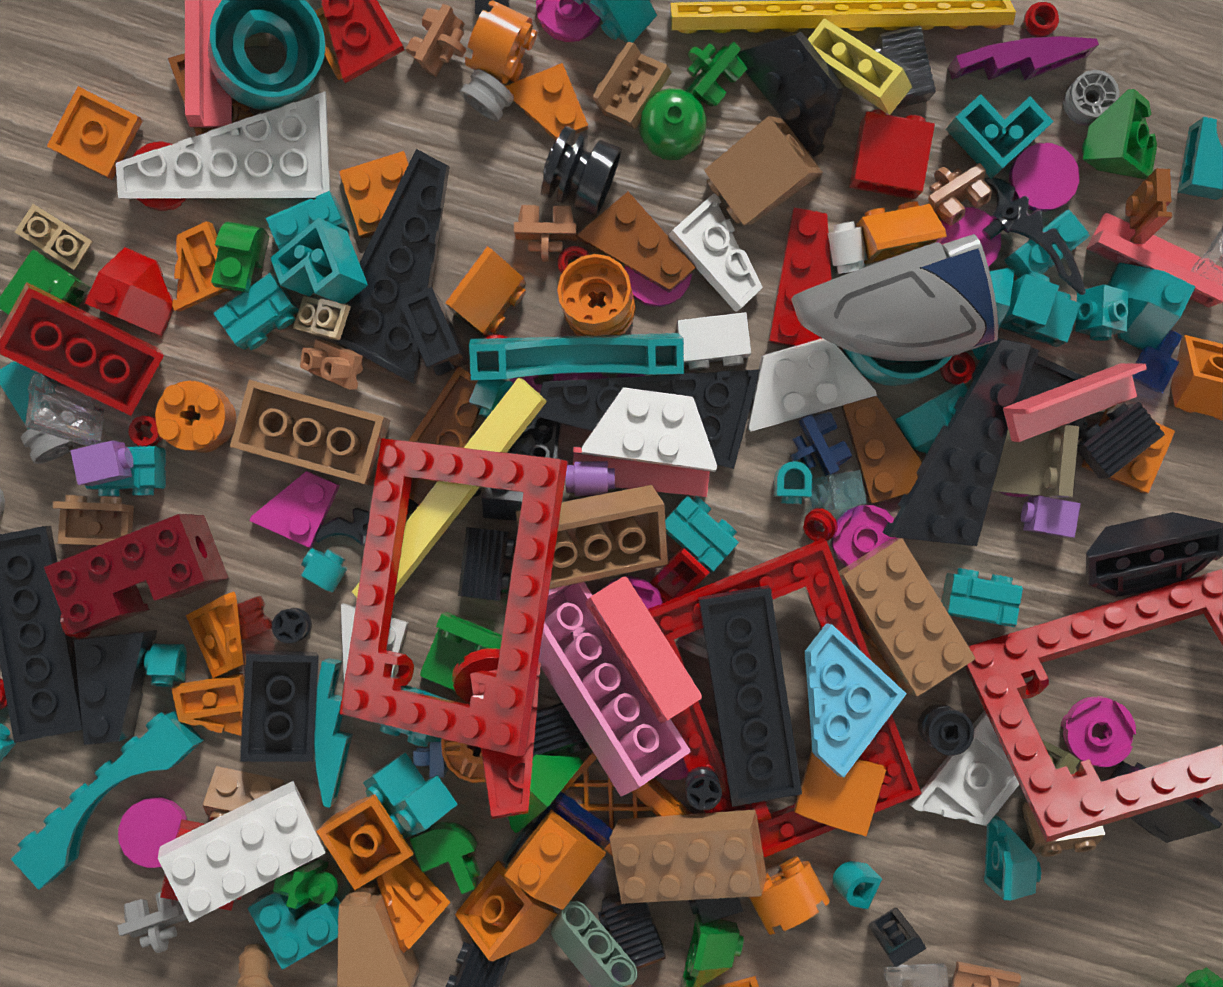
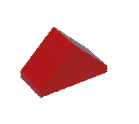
M681 548L649 583L659 590L661 600L664 603L689 593L710 572L685 548Z

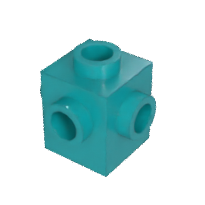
M1100 285L1085 289L1086 293L1083 295L1077 293L1076 302L1081 303L1075 319L1076 332L1090 335V339L1094 341H1107L1112 339V335L1127 332L1128 291L1108 285Z

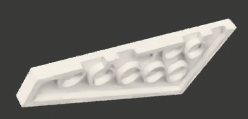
M326 92L117 162L118 199L316 198V196L327 191L331 192Z

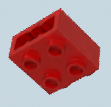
M874 109L871 112L867 111L860 122L849 188L916 200L924 189L935 123L926 122L925 118L916 115L902 118L892 116V113L889 115L881 109Z

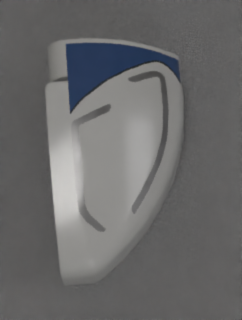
M975 234L945 244L939 242L932 243L802 291L791 299L798 321L806 329L846 350L891 361L936 360L955 356L998 340V318L993 284L983 247Z

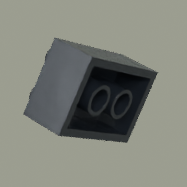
M245 650L240 762H313L319 655L316 652Z

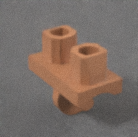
M442 4L440 10L427 8L422 17V26L428 32L424 40L416 36L411 38L406 47V52L428 74L437 77L444 62L448 63L452 55L464 56L466 48L460 43V40L464 35L462 29L465 24L453 13L452 7Z
M980 163L965 173H962L959 168L950 172L945 167L939 168L934 173L936 183L929 187L932 194L929 195L928 199L936 215L949 226L956 224L965 216L966 209L961 204L964 200L968 199L975 208H980L991 199L992 190L984 181L986 169Z
M521 205L518 222H514V234H516V240H541L529 241L528 251L541 252L542 262H549L550 252H563V242H550V240L577 241V225L573 221L571 206H553V223L540 222L539 206Z
M315 339L314 348H303L300 367L344 388L355 390L358 387L356 375L360 374L363 370V356L326 340Z
M957 961L952 987H1018L1021 982V976L1015 972Z

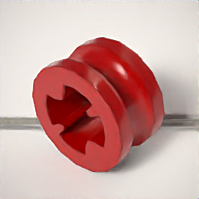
M142 415L132 420L129 425L128 433L130 439L139 446H156L163 439L158 433L154 417ZM151 423L150 431L153 436L151 438L143 437L142 439L143 431L140 429L141 426H150Z

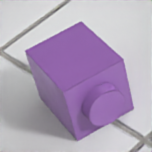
M108 441L70 450L78 485L95 486L132 477L130 468L133 467V457L130 449L125 447V443Z
M1043 496L1029 497L1028 502L1024 503L1021 511V521L1024 522L1023 530L1063 538H1075L1081 503Z

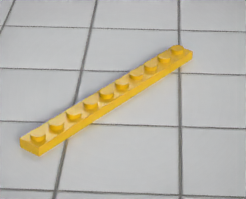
M805 0L670 3L671 28L685 34L695 33L697 30L727 33L732 29H746L754 33L762 32L765 29L795 32L799 28L816 29L824 18L839 28H848L853 31H862L867 27L898 30L900 27H915L919 25L922 27V30H930L934 26H949L953 29L983 26L989 29H997L1002 25H1014L1016 15L1010 0Z

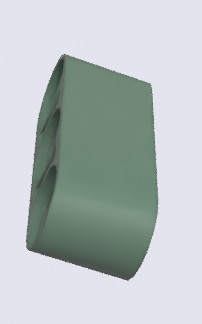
M570 901L559 912L552 923L550 930L554 941L592 987H631L638 974L633 961L588 907L581 902Z

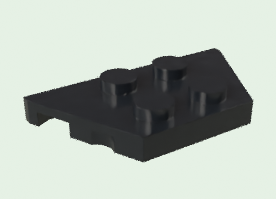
M802 32L739 51L737 56L747 67L745 71L813 158L820 155L824 151L825 145H823L827 129L832 126L835 117V106L840 102L845 87Z

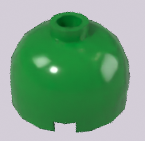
M668 88L654 94L646 103L641 114L639 133L647 149L653 155L664 160H680L700 147L706 134V114L701 102L693 94L683 89Z

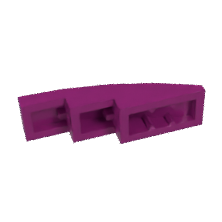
M1066 36L1025 38L993 44L957 55L947 68L952 80L984 68L988 80L1020 69L1026 81L1088 57L1099 43L1097 38Z

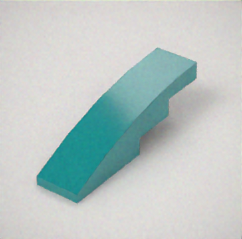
M331 658L323 660L321 663L317 686L314 736L316 772L323 806L329 808L338 799L353 736L351 733L340 731L343 715L340 714L342 696L334 694L342 661Z

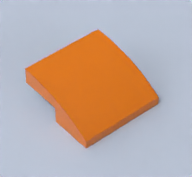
M811 749L801 784L802 794L797 797L794 811L817 822L867 837L886 769L883 765L858 759L843 778L837 776L812 753Z

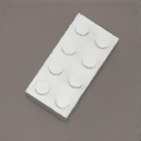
M291 781L160 846L158 860L190 923L325 854V849L294 781Z

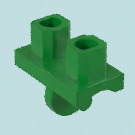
M732 42L729 47L722 46L711 59L710 57L716 51L712 44L709 43L703 51L697 47H692L688 52V56L693 63L689 66L687 72L694 77L700 69L702 71L685 91L693 94L710 107L718 105L726 94V91L715 81L722 73L730 83H733L747 70V67L737 56L741 48L735 42Z
M319 859L308 865L303 864L276 878L273 892L288 896L286 906L297 909L310 901L317 904L330 902L338 892V884L332 874L324 872L328 868L329 862Z

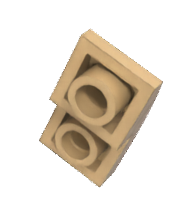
M32 204L15 230L16 234L41 248L44 252L73 270H76L93 243L92 240L35 204Z
M303 296L293 329L319 337L340 340L351 307L321 298L317 300Z

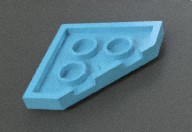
M825 624L805 650L812 753L837 776L844 778L907 693L832 624Z

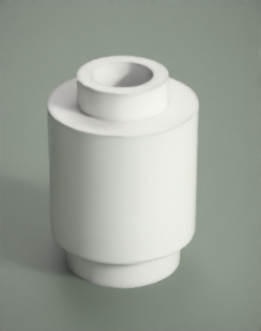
M854 221L833 225L834 232L828 233L833 266H837L838 274L865 268L864 260H867L862 227L855 228Z

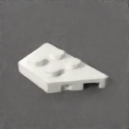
M823 338L761 356L759 377L753 394L754 401L750 419L747 421V428L751 432L877 396L876 390L837 345Z
M623 387L582 446V454L711 472H716L717 464L694 398L690 396Z
M985 710L973 724L974 739L971 746L964 753L955 756L948 755L920 790L922 794L914 797L909 805L915 810L941 814L944 817L968 820L971 823L987 826L1019 786L1018 780Z

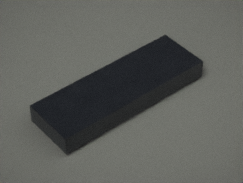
M898 908L891 909L868 925L895 968L927 949L920 936Z

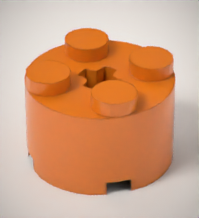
M492 0L488 3L492 8L490 13L483 10L473 28L467 48L473 50L472 59L465 57V65L473 70H483L503 84L508 83L509 80L516 82L524 67L521 59L525 50L530 51L532 49L538 32L533 29L532 18Z
M183 381L168 386L160 397L155 412V420L160 437L176 448L197 453L211 452L224 442H227L234 433L237 420L235 408L228 397L221 390L198 381ZM199 413L201 416L200 420L193 421V415Z
M798 856L780 865L782 871L771 877L766 873L762 896L749 897L769 935L775 934L773 927L780 925L782 930L786 931L805 922L819 912L816 907L818 903L823 901L824 905L827 906L830 902L810 862H801Z

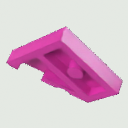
M306 471L254 513L249 521L312 548L315 543V536L325 521L340 485Z

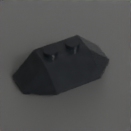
M1170 512L1107 526L1086 553V582L1089 586L1096 587L1112 596L1120 597L1187 580L1203 570L1213 559L1217 561L1223 557V523Z

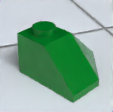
M1128 89L1089 125L1087 138L1082 145L1083 160L1098 171L1146 179L1153 172L1157 151L1155 133L1149 134V127L1145 118L1151 116L1149 101L1135 89Z
M535 755L532 760L528 813L508 816L511 829L518 833L543 812L584 762L579 757Z
M696 914L681 980L682 987H702L732 968L734 956L740 957L744 936L739 935L740 932L736 922L717 919L703 924L700 914Z

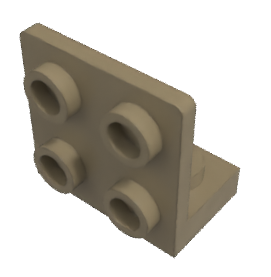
M1063 425L1021 442H1012L1008 430L992 491L1054 498L1073 497L1079 426Z

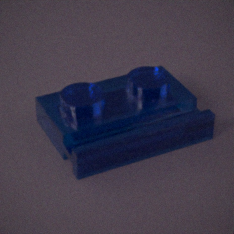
M561 791L534 823L535 826H538L551 809L602 850L610 843L609 838L613 832L601 819L596 818L574 799Z

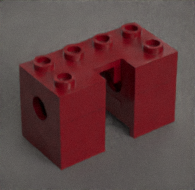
M193 514L174 515L44 567L70 635L103 629L150 610L148 604L143 603L137 587L139 583L147 582L154 601L183 597L229 578L205 516Z

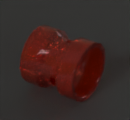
M262 595L237 604L241 641L272 629L271 618L264 614L265 602Z

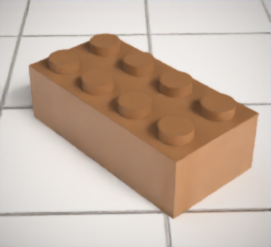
M249 379L230 447L372 486L377 469L381 438L386 439L391 420L383 416Z
M652 485L562 502L549 589L668 564L664 503ZM520 510V511H516L517 525H518V527H519V520H520L521 510Z
M902 538L889 539L838 571L852 608L901 685L902 690L907 694L918 697L976 659Z
M756 810L619 819L609 838L622 904L762 896L767 874Z

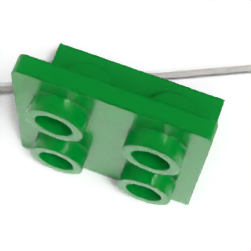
M32 250L1 294L0 309L9 315L26 282L77 308L91 287L38 251Z
M442 613L436 625L438 631L423 664L420 676L455 691L452 675L457 663L460 666L464 662L465 656L478 650L501 649L502 634L451 613Z

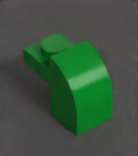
M225 222L222 225L215 242L218 253L211 280L214 287L249 293L254 267L263 268L269 241V235L264 228L233 222Z
M439 822L431 825L425 831L411 836L409 840L422 872L449 862L461 894L475 889L478 882L477 877L480 876V870L475 857H469L468 853L475 851L478 842L467 828L454 822Z

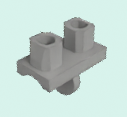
M161 892L155 894L158 912L149 913L147 900H135L124 904L125 923L117 925L119 936L130 934L131 937L135 938L148 933L147 936L140 938V945L142 948L151 945L156 953L166 951L169 944L168 939L177 936L175 926L167 929L165 927L187 920L180 902L160 898Z

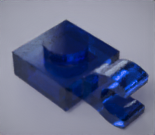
M1170 330L1156 349L1151 346L1144 347L1135 364H1146L1147 369L1133 374V380L1157 393L1164 392L1179 364V361L1171 358V355L1181 341L1182 335Z

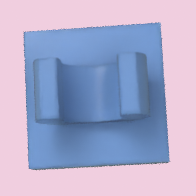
M430 742V748H416V751H413V764L415 766L430 765L429 777H435L436 775L444 777L447 774L448 767L442 756L441 742Z

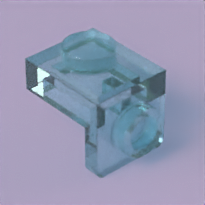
M857 470L813 478L812 497H810L812 508H822L829 511L867 504L861 471Z

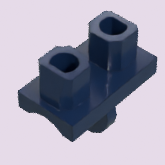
M831 412L815 417L811 414L798 421L810 446L807 447L802 435L792 439L798 452L790 455L792 462L802 458L804 464L810 469L816 466L811 455L813 452L824 475L827 476L839 471L838 466L852 457L845 441L828 448L823 438V435L838 428Z

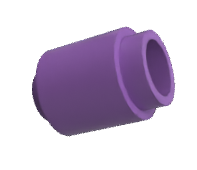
M608 461L574 462V465H567L566 493H575V496H596L607 494L608 489H615V468H608Z

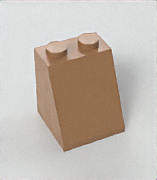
M771 116L765 118L704 169L709 177L706 182L710 189L717 196H723L729 204L726 208L729 215L736 223L742 222L744 226L754 224L823 174V171L783 118Z
M366 883L356 890L352 888L339 905L337 987H413L419 973L418 960L412 947L404 953L400 950L377 884Z

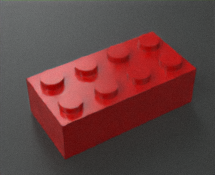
M26 282L0 330V355L130 416L133 414L164 357L159 348Z

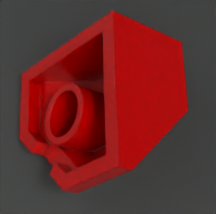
M126 247L98 272L85 301V304L160 336H163L174 310L172 306L173 298L171 293L168 292L158 261Z

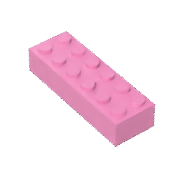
M585 582L549 589L538 663H541L543 672L622 797L641 787L691 751L671 719L660 724L585 605L586 601L592 596Z

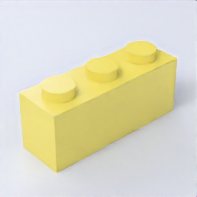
M825 18L808 38L809 42L846 87L889 115L912 88L902 67Z

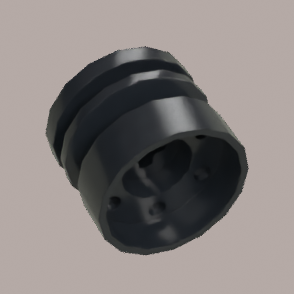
M565 126L556 143L551 147L546 159L541 195L551 198L559 185L557 201L564 203L573 190L576 192L575 208L597 216L613 182L622 148L599 140L592 152H587L588 135L581 133L573 146L575 130Z

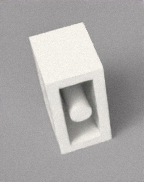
M746 312L677 321V333L684 338V365H689V370L706 369L710 367L709 362L723 361V366L740 365L744 363L743 358H748L751 355Z

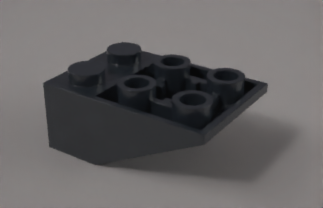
M535 417L507 453L558 459L561 423ZM483 487L481 497L483 518L517 521L516 511L521 510L524 492Z
M1121 761L1109 779L1142 770L1146 767L1138 762L1135 766ZM1197 797L1129 817L1151 835L1165 843L1219 829L1222 825L1221 822L1211 816L1214 809Z

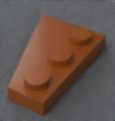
M629 191L576 235V238L581 242L600 250L605 256L617 260L634 270V273L669 293L696 269Z
M873 396L842 405V411L869 504L910 493L918 479L916 472L922 462L878 397Z

